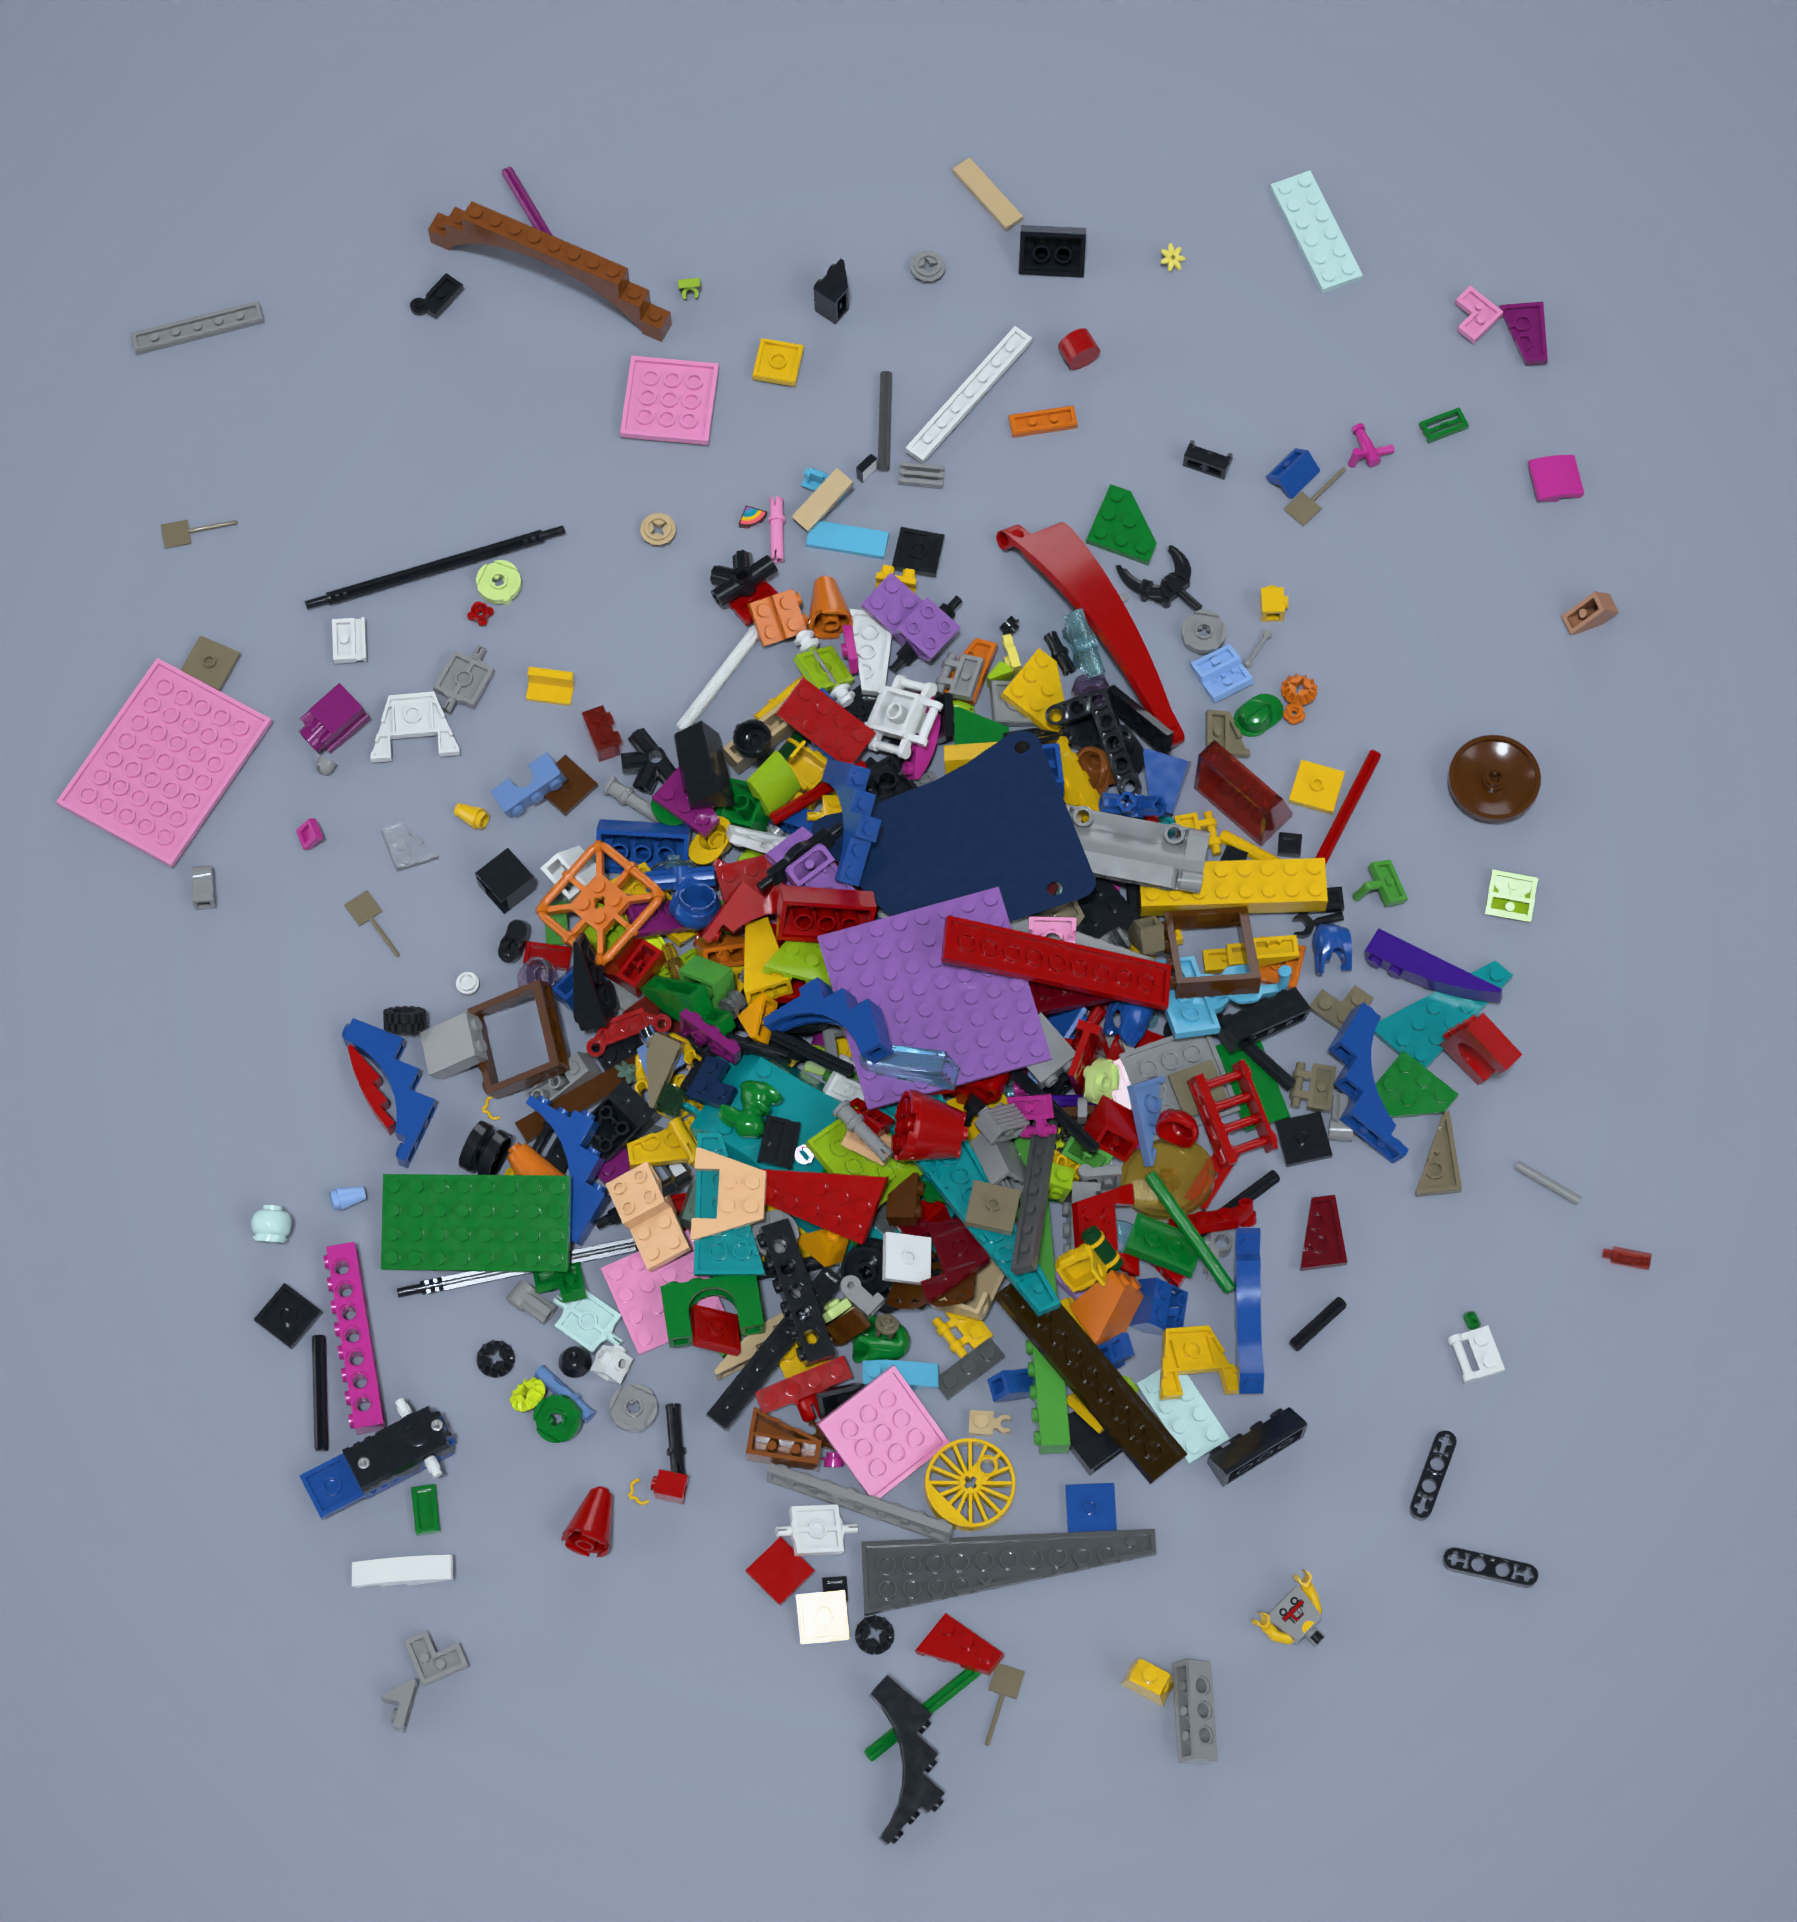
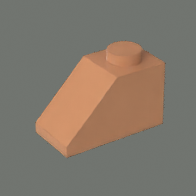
M1595 591L1563 614L1562 618L1570 634L1575 635L1604 624L1619 613L1609 593Z

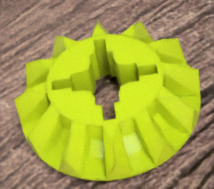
M532 1377L530 1380L524 1379L521 1385L517 1384V1389L511 1391L512 1396L509 1399L512 1407L519 1412H525L534 1408L544 1397V1383L540 1379L537 1380L535 1377Z

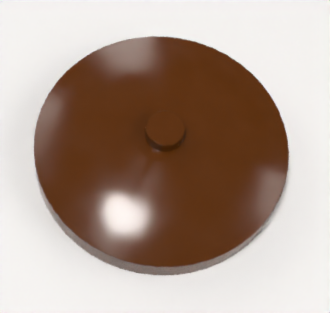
M1485 735L1468 741L1456 752L1450 765L1448 784L1453 799L1467 814L1486 822H1506L1523 815L1533 805L1541 786V773L1535 757L1523 744L1506 736Z

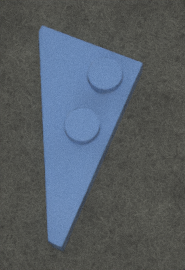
M1157 1076L1127 1086L1144 1167L1153 1166L1156 1158L1157 1149L1153 1148L1154 1134H1157L1155 1125L1160 1115V1108L1162 1107L1159 1089L1160 1084L1165 1082L1164 1076Z

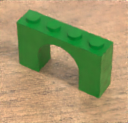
M756 1276L693 1278L688 1282L679 1283L672 1281L660 1286L670 1348L693 1345L690 1309L693 1304L696 1305L700 1300L711 1296L723 1297L735 1306L741 1337L765 1333Z

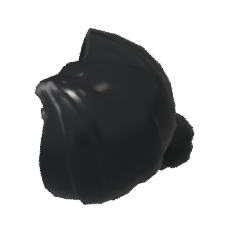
M749 719L735 726L733 744L736 751L746 759L756 760L760 767L770 757L768 754L771 749L772 738L770 729L764 722L757 719Z

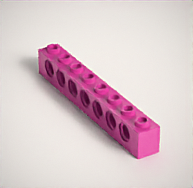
M355 1242L326 1247L327 1255H323L325 1269H330L331 1277L327 1278L329 1292L333 1291L334 1300H330L332 1314H337L338 1320L337 1323H334L336 1337L341 1339V1345H338L337 1348L339 1359H344L345 1368H341L343 1383H348L349 1391H345L347 1406L351 1405L352 1414H348L350 1428H355L357 1435L377 1432L384 1429L386 1425L358 1250ZM341 1267L349 1268L347 1273L342 1275L338 1274L337 1271ZM345 1289L352 1290L351 1295L348 1297H342L341 1293ZM351 1311L356 1313L353 1319H344L346 1313ZM358 1334L360 1336L356 1342H348V1338L351 1335ZM355 1357H362V1358H363V1361H362L361 1364H359V1365H352V1364H351L352 1360H353ZM362 1379L367 1381L363 1388L355 1387L357 1381ZM364 1402L371 1404L370 1408L366 1411L358 1410L359 1406Z

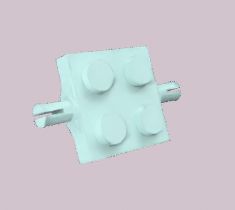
M585 1290L586 1298L573 1302L563 1303L562 1297L559 1294L554 1298L553 1303L563 1309L561 1318L554 1325L555 1329L586 1349L589 1353L594 1355L598 1348L606 1341L619 1346L623 1344L624 1340L613 1333L615 1326L622 1319L621 1314L590 1292Z

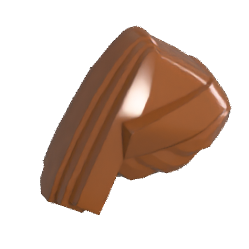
M1085 746L1076 753L1079 759L1078 763L1082 770L1088 774L1089 782L1093 789H1096L1100 796L1101 793H1106L1108 786L1116 783L1106 752L1096 747Z

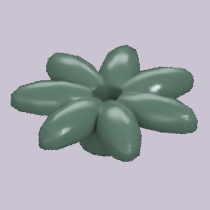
M622 1060L621 1066L615 1065V1069L619 1071L617 1077H626L627 1084H630L632 1081L637 1083L635 1064L628 1065Z

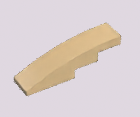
M783 1313L764 1323L765 1333L746 1336L740 1342L741 1352L738 1356L728 1354L714 1370L717 1381L744 1368L784 1318Z

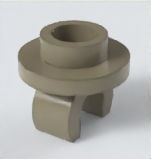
M890 1314L879 1315L875 1320V1335L879 1337L881 1333L889 1335L888 1339H892L899 1328L898 1320Z

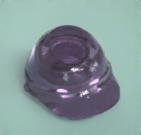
M1087 673L1075 679L1071 692L1075 696L1095 689L1107 692L1109 683L1102 673ZM1103 694L1095 698L1096 706H1099L1104 701L1105 697Z
M532 956L519 969L517 974L518 987L538 979L552 986L556 982L557 973L553 964L547 959Z

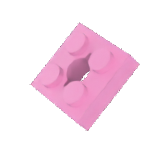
M1029 916V933L1044 937L1049 933H1056L1060 939L1075 943L1076 917Z

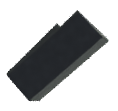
M699 721L675 733L674 741L684 793H687L689 807H734L735 801L719 733L703 721Z

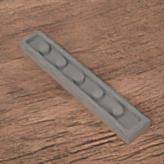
M259 301L133 332L131 337L136 355L263 324L264 319Z

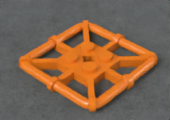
M596 840L595 843L584 851L568 871H563L562 877L536 907V914L543 923L562 938L563 943L572 947L578 935L590 925L597 931V954L595 961L597 965L602 964L605 967L633 936L636 937L638 935V930L658 909L662 900L665 899V892L662 891L657 883L638 869V865L634 861L630 862L611 845L602 840ZM604 852L624 868L623 873L614 883L605 877ZM596 853V876L585 887L574 877ZM633 876L652 892L627 896L620 889ZM569 882L581 891L569 904L549 906ZM605 899L603 901L605 906L603 908L599 906L596 909V903L599 900ZM650 902L632 924H629L621 917L630 905ZM574 912L581 920L571 931H567L550 915ZM617 921L626 930L606 952L605 933Z

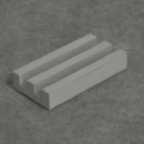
M901 462L898 485L943 489L945 466ZM904 476L917 477L921 479L904 478ZM932 478V479H939V481L923 480V479Z

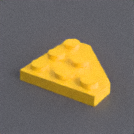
M1038 648L1000 697L1040 729L1059 732L1062 727L1051 725L1045 718L1046 710L1050 706L1064 701L1057 661ZM1056 710L1053 713L1052 719L1054 722L1062 719V712L1060 710Z

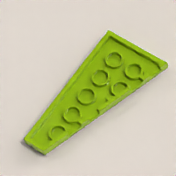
M785 941L763 968V973L770 975L771 972L779 973L786 978H790V980L792 978L804 980L806 984L819 977L831 987L819 943Z

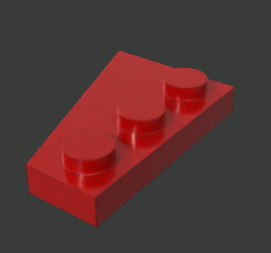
M946 1613L915 1650L917 1655L930 1656L944 1663L947 1661L960 1665L961 1668L988 1676L1004 1658V1654Z

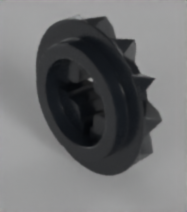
M491 1340L483 1344L477 1352L476 1362L479 1370L484 1375L491 1378H499L512 1370L515 1363V1354L511 1346L503 1340ZM499 1350V1357L504 1361H496L492 1367V1359L488 1356H494Z
M876 1615L865 1617L857 1624L855 1631V1640L858 1647L863 1652L871 1655H879L886 1652L894 1641L892 1624L885 1617ZM870 1626L875 1631H881L879 1634L880 1643L874 1638H868Z

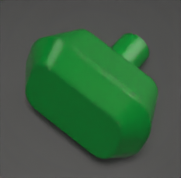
M1468 1311L1463 1315V1319L1470 1330L1480 1327L1481 1322L1475 1311Z

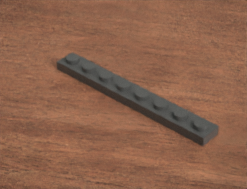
M1054 1118L1047 1119L1049 1125H1056L1058 1128V1122ZM1050 1134L1048 1137L1032 1135L1030 1139L1011 1271L1015 1275L1037 1270L1056 1134Z

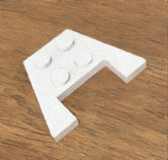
M434 691L388 696L379 733L376 735L375 746L370 755L371 763L392 761L391 739L438 735L440 757L460 755L459 747Z

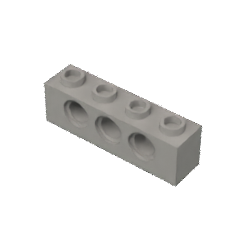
M1187 1659L1172 1664L1179 1763L1205 1765L1216 1762L1218 1758L1211 1662Z

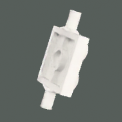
M838 1504L791 1506L789 1509L790 1526H776L775 1532H777L776 1537H791L795 1556L836 1555L844 1552V1534H857L858 1524H843Z

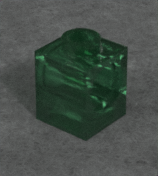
M667 1082L656 1101L657 1111L673 1119L681 1117L684 1112L682 1105L685 1102L689 1103V1099L685 1095L687 1092Z

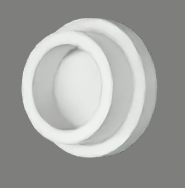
M471 972L460 974L456 979L457 990L464 995L475 993L479 988L478 977Z

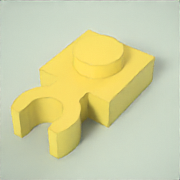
M1007 634L1002 636V645L1006 656L1003 657V662L1014 670L1015 677L1021 670V663L1012 635Z

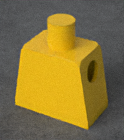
M1141 1658L1132 1663L1121 1684L1162 1707L1174 1687L1171 1674Z

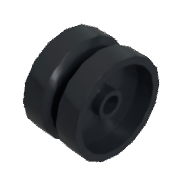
M479 1121L470 1132L459 1157V1167L468 1172H473L477 1169L478 1175H497L509 1154L507 1150L512 1146V1134L504 1130L495 1132L493 1125L485 1121Z
M866 1238L865 1244L858 1243L855 1247L853 1246L841 1263L840 1274L842 1279L849 1275L856 1276L861 1281V1286L872 1296L877 1292L881 1294L891 1284V1281L882 1280V1239Z

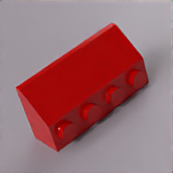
M781 885L777 904L776 939L819 943L817 936L874 921L876 913L874 892Z

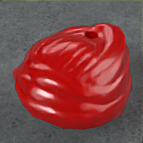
M1167 1109L1161 1112L1155 1125L1156 1133L1160 1138L1181 1148L1192 1147L1199 1135L1195 1119L1183 1110Z

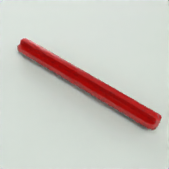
M1375 750L1369 751L1315 857L1325 858V866L1380 760L1381 754Z

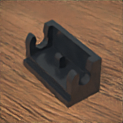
M1191 440L1184 454L1183 466L1225 480L1233 460V454L1228 453L1227 456L1195 446V441Z

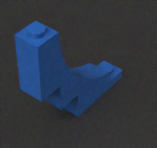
M1363 1002L1350 1011L1328 1048L1332 1054L1345 1064L1334 1085L1351 1099L1340 1120L1393 1164L1403 1158L1409 1149L1399 1139L1391 1135L1396 1124L1385 1109L1375 1085L1372 1072L1371 1048L1373 1035L1381 1016L1372 1007Z
M352 1018L350 1024H346L342 1032L345 1046L347 1047L351 1044L358 1053L371 1061L388 1081L396 1103L397 1121L395 1133L397 1139L404 1142V1144H399L396 1156L399 1165L408 1169L437 1109L436 1100L415 1091L422 1077L420 1069L399 1061L406 1048L403 1037Z
M1236 1228L1234 1326L1236 1334L1235 1362L1239 1394H1263L1264 1392L1260 1299V1228Z

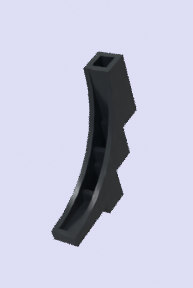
M886 1675L869 1694V1697L879 1706L891 1724L899 1744L902 1760V1786L898 1804L889 1824L878 1838L882 1843L888 1845L890 1842L895 1844L903 1835L901 1829L906 1823L911 1825L920 1815L917 1811L919 1808L924 1813H929L930 1810L935 1812L944 1802L941 1797L945 1793L922 1774L924 1770L929 1773L937 1764L935 1758L938 1753L916 1735L917 1732L922 1734L929 1727L931 1722L928 1719L932 1714Z

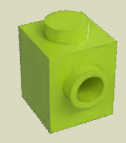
M1052 1163L1047 1198L1064 1202L1072 1190L1075 1169Z

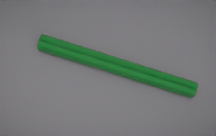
M1152 1171L1146 1175L1145 1180L1224 1293L1228 1294L1236 1288L1235 1284L1158 1174Z
M965 1669L921 1705L929 1713L933 1714L982 1673ZM893 1728L864 1750L866 1757L870 1761L877 1759L898 1742Z

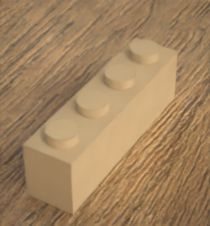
M784 701L759 719L771 731V749L795 731L794 728L775 715ZM733 740L723 747L725 761L738 775L756 761L742 757L736 751Z

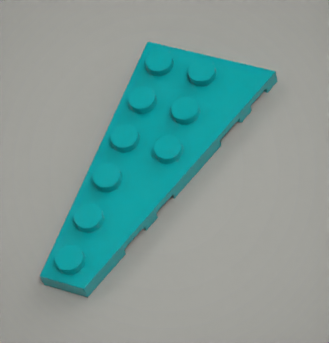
M1496 960L1471 973L1501 989L1513 977V974ZM1436 991L1380 1020L1374 1035L1397 1055H1400L1404 1050L1421 1065L1428 1068L1444 1051L1439 1045L1445 1039L1442 1035L1449 1028L1454 1027L1459 1022L1461 1023L1466 1018L1468 1019L1471 1015L1477 1016L1490 1001L1473 1000Z
M697 1133L698 1148L730 1158L722 1133ZM696 1171L695 1218H717L719 1171ZM751 1225L731 1229L715 1236L711 1235L694 1241V1276H766Z

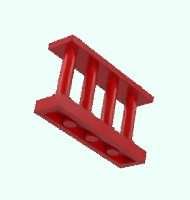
M1244 1059L1232 1065L1233 1072L1210 1080L1205 1079L1202 1073L1187 1080L1220 1169L1235 1164L1237 1162L1236 1157L1239 1154L1262 1146L1265 1153L1278 1148L1277 1136L1270 1127L1251 1078V1069ZM1236 1080L1238 1081L1242 1091L1241 1094L1218 1102L1213 1100L1210 1092L1211 1089ZM1246 1102L1250 1116L1227 1124L1222 1123L1219 1115L1221 1110ZM1253 1124L1255 1125L1259 1138L1236 1146L1231 1145L1228 1133Z

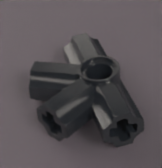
M740 550L732 556L733 568L714 565L711 570L710 581L711 584L718 585V587L711 591L716 603L722 607L740 595L749 596L753 594L758 583L778 571L772 559L766 555L753 564L751 552Z
M642 728L637 729L628 738L629 743L636 752L621 753L623 774L638 773L633 787L644 794H651L657 781L659 780L663 785L676 768L666 757L664 750L658 747L647 731ZM654 757L661 758L657 763L651 762V759Z

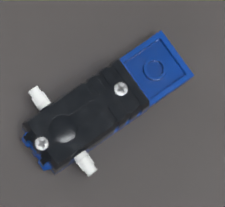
M398 1399L395 1404L398 1407L397 1410L402 1418L401 1420L376 1432L373 1436L364 1438L362 1442L354 1443L352 1447L343 1449L342 1454L299 1475L321 1520L365 1497L369 1499L425 1469L432 1473L433 1478L441 1476L443 1473L438 1462L454 1455L451 1447L456 1442L451 1432L448 1431L440 1411L433 1412L429 1405L412 1413L405 1399Z

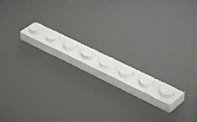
M1014 326L905 447V452L923 464L1032 343V337Z

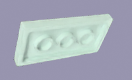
M1161 1369L1136 1384L1155 1416L1188 1454L1184 1458L1188 1466L1209 1454L1216 1447L1229 1442L1230 1438L1187 1374L1178 1375L1183 1391V1396L1180 1399L1160 1400Z

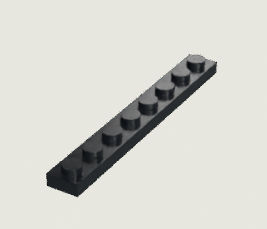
M824 1267L811 1283L820 1310L836 1292L842 1281V1278L828 1267ZM805 1311L796 1312L799 1320H808V1314ZM785 1316L706 1414L709 1419L723 1430H726L796 1342V1339H792L789 1334L788 1325L791 1324L788 1316Z

